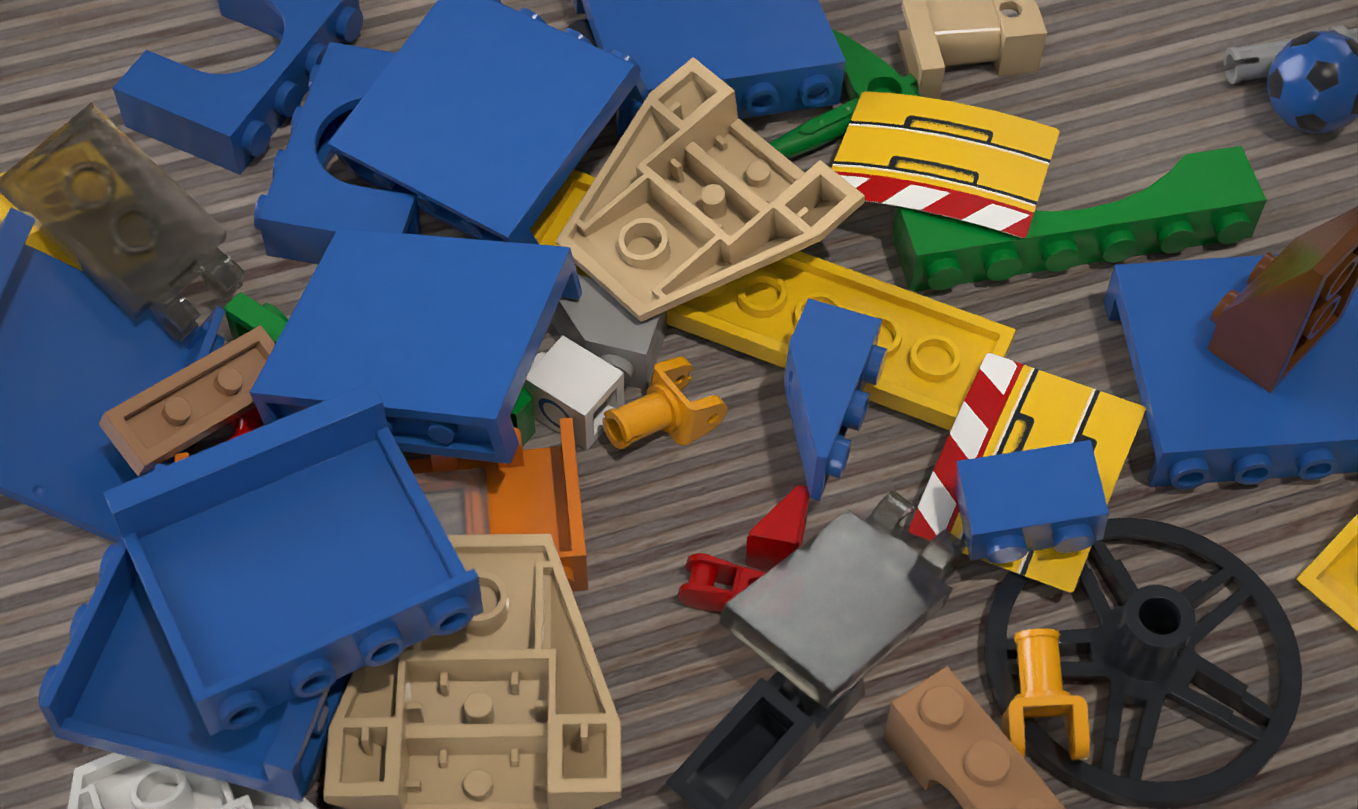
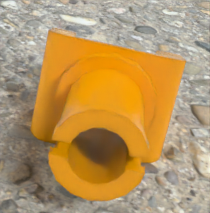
M680 356L656 363L646 395L616 409L613 408L605 411L602 423L607 438L620 450L660 430L667 432L677 444L683 446L692 443L715 429L725 418L728 406L718 395L708 396L692 402L684 396L681 390L692 380L689 373L695 370V368L685 357Z
M1029 629L1017 632L1014 640L1015 644H1017L1021 694L1014 697L1002 716L1003 734L1025 758L1024 718L1064 717L1071 759L1088 760L1090 752L1088 705L1083 697L1071 695L1070 692L1063 691L1058 644L1060 639L1059 631L1055 629Z

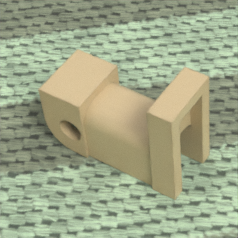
M902 0V11L908 30L898 31L897 40L907 75L912 74L918 80L917 86L920 97L940 100L946 66L993 62L997 76L1039 72L1047 31L1035 0ZM1012 9L1018 12L1019 16L1007 17L1001 11Z

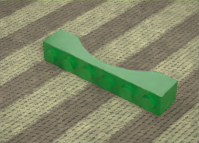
M1235 146L1185 154L1167 174L1149 187L1116 202L1077 210H1035L1025 238L963 220L896 206L891 237L909 291L946 290L959 284L984 280L1003 281L1015 275L1046 270L1059 272L1067 270L1072 266L1102 261L1120 262L1129 257L1158 252L1177 253L1189 247L1214 243L1233 244L1245 238L1253 237L1267 199L1243 147Z

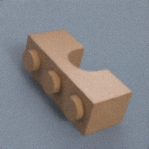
M948 666L891 702L883 738L925 791L940 782L953 794L963 809H1066Z

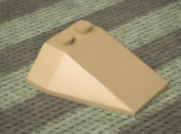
M693 57L649 93L556 239V245L570 247L574 263L642 322L820 242L865 203V195L821 160L807 172H803L738 119L735 90Z
M551 534L447 535L465 570L475 569L479 577L483 613L473 617L464 628L455 633L443 636L435 634L406 647L397 658L380 666L366 665L353 671L329 726L324 785L325 802L345 809H594L621 798V722Z

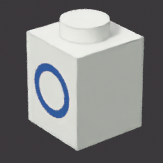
M563 335L547 353L540 352L535 356L524 382V387L533 398L534 418L559 434V419L572 418L575 444L585 450H588L604 432L602 418L605 417L604 412L625 405L624 372Z

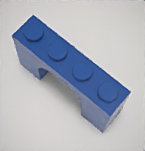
M217 0L221 16L275 37L280 41L277 49L260 64L240 72L227 74L198 71L145 50L113 87L125 127L241 175L255 157L264 153L272 135L287 117L293 116L296 107L300 106L302 98L308 92L311 69L314 64H321L329 42L346 45L348 42L356 39L363 24V13L360 11L359 0Z
M329 42L321 64L313 65L309 76V93L304 106H297L292 116L291 137L285 150L280 149L275 156L272 184L267 195L262 194L259 196L255 206L254 226L257 230H261L267 256L319 264L338 228L421 235L415 195L348 184L336 179L325 170L335 155L328 142L397 53Z

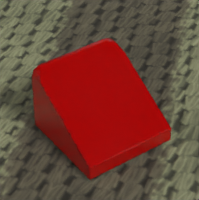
M797 485L751 529L747 536L746 566L792 576L793 572L797 571L810 500L807 486Z

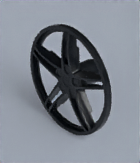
M1110 518L1107 520L1103 540L1095 541L1090 548L1089 554L1120 607L1110 609L1092 568L1089 569L1085 561L1079 580L1100 626L1087 629L1058 630L1060 657L1088 654L1089 662L1060 661L1062 680L1111 682L1101 769L1082 760H1072L1070 753L1056 743L1039 726L1034 718H1024L1025 749L1057 777L1080 790L1111 802L1144 808H1178L1217 799L1246 784L1261 772L1273 759L1295 721L1302 690V665L1294 631L1282 606L1265 582L1241 559L1221 545L1188 529L1164 522L1136 518ZM1132 538L1165 543L1199 556L1213 564L1220 571L1203 582L1199 579L1181 592L1164 585H1147L1138 589L1122 561L1114 559L1103 540ZM1012 571L1007 573L997 590L989 612L984 638V662L987 680L1001 716H1003L1014 697L1019 694L1013 678H1019L1018 664L1008 663V659H1018L1017 644H1015L1014 639H1007V628L1014 603L1023 587L1030 580V578ZM1233 581L1241 587L1228 600L1218 605L1195 625L1196 617L1194 610ZM1248 597L1259 609L1267 623L1277 651L1279 691L1275 709L1247 692L1248 685L1201 657L1195 651V645L1231 615ZM1192 681L1219 701L1267 728L1264 731L1233 714L1234 711L1189 688V684ZM1164 697L1255 742L1238 759L1209 774L1179 781L1155 782L1141 780L1148 751L1153 746ZM1124 702L1143 707L1126 777L1113 774Z

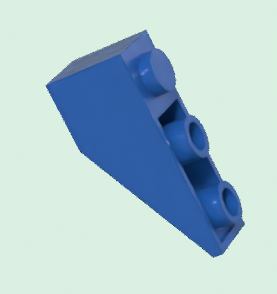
M808 298L789 342L783 386L811 499L820 501L829 477L841 479L852 445V440L845 439L848 428L856 431L860 430L870 399V393L863 392L866 383L878 384L888 349L877 346L882 319Z

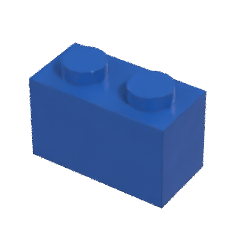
M1091 440L957 461L955 492L970 561L987 558L991 563H1008L1023 558L1028 551L1055 548L1057 552L1072 553L1089 548L1095 541L1103 540L1109 512Z

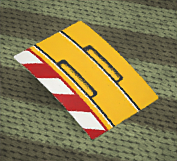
M863 92L831 169L865 195V201L916 209L955 218L1025 238L1057 142L1059 130L1028 119L952 101L895 93Z
M992 353L986 354L938 458L910 524L909 532L969 555L955 492L957 461L1091 440L1108 505L1146 408L1140 404ZM1091 546L1072 553L1057 552L1055 548L1028 551L1023 558L1008 563H991L987 558L980 560L1071 593L1075 590Z

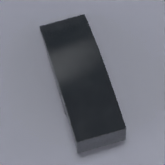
M809 635L768 681L761 677L666 781L667 786L693 809H750L787 776L865 695L863 678Z

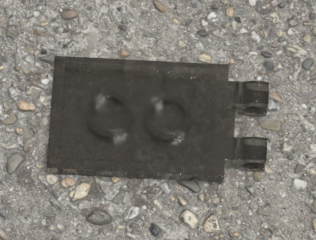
M92 102L0 177V193L19 211L35 218L34 225L130 317L136 320L149 308L162 327L178 342H181L198 327V323L195 320L200 317V313L179 293L199 275H201L209 289L224 302L243 286L240 280L245 276L244 270L218 248L226 240L227 231Z
M891 491L878 503L865 521L848 509L726 603L719 623L827 709L945 606L953 589L945 582L956 570V567L951 563L966 549L967 544L945 529L930 542L921 555L899 539L905 530L899 523L913 511L915 506L897 492Z

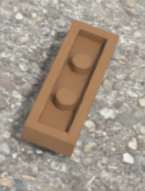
M260 325L103 414L98 425L139 477L154 468L156 463L161 464L173 457L175 453L183 451L254 409L256 406L249 392L272 352L275 343Z

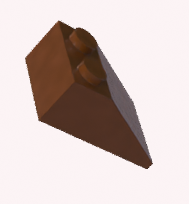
M1358 206L1299 235L1277 257L1270 252L1267 253L1251 272L1247 280L1249 285L1241 293L1234 289L1230 290L1216 306L1210 318L1216 324V328L1207 350L1269 393H1272L1343 318L1358 286Z

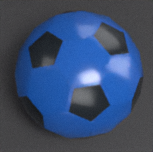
M1310 31L1289 41L1275 56L1269 70L1267 91L1273 110L1287 125L1305 133H1331L1350 125L1358 117V43L1355 40L1335 31Z

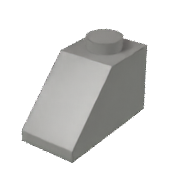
M578 275L582 289L580 299L560 298L551 319L552 324L561 337L563 335L624 372V386L647 390L667 332V311L640 322L592 278Z

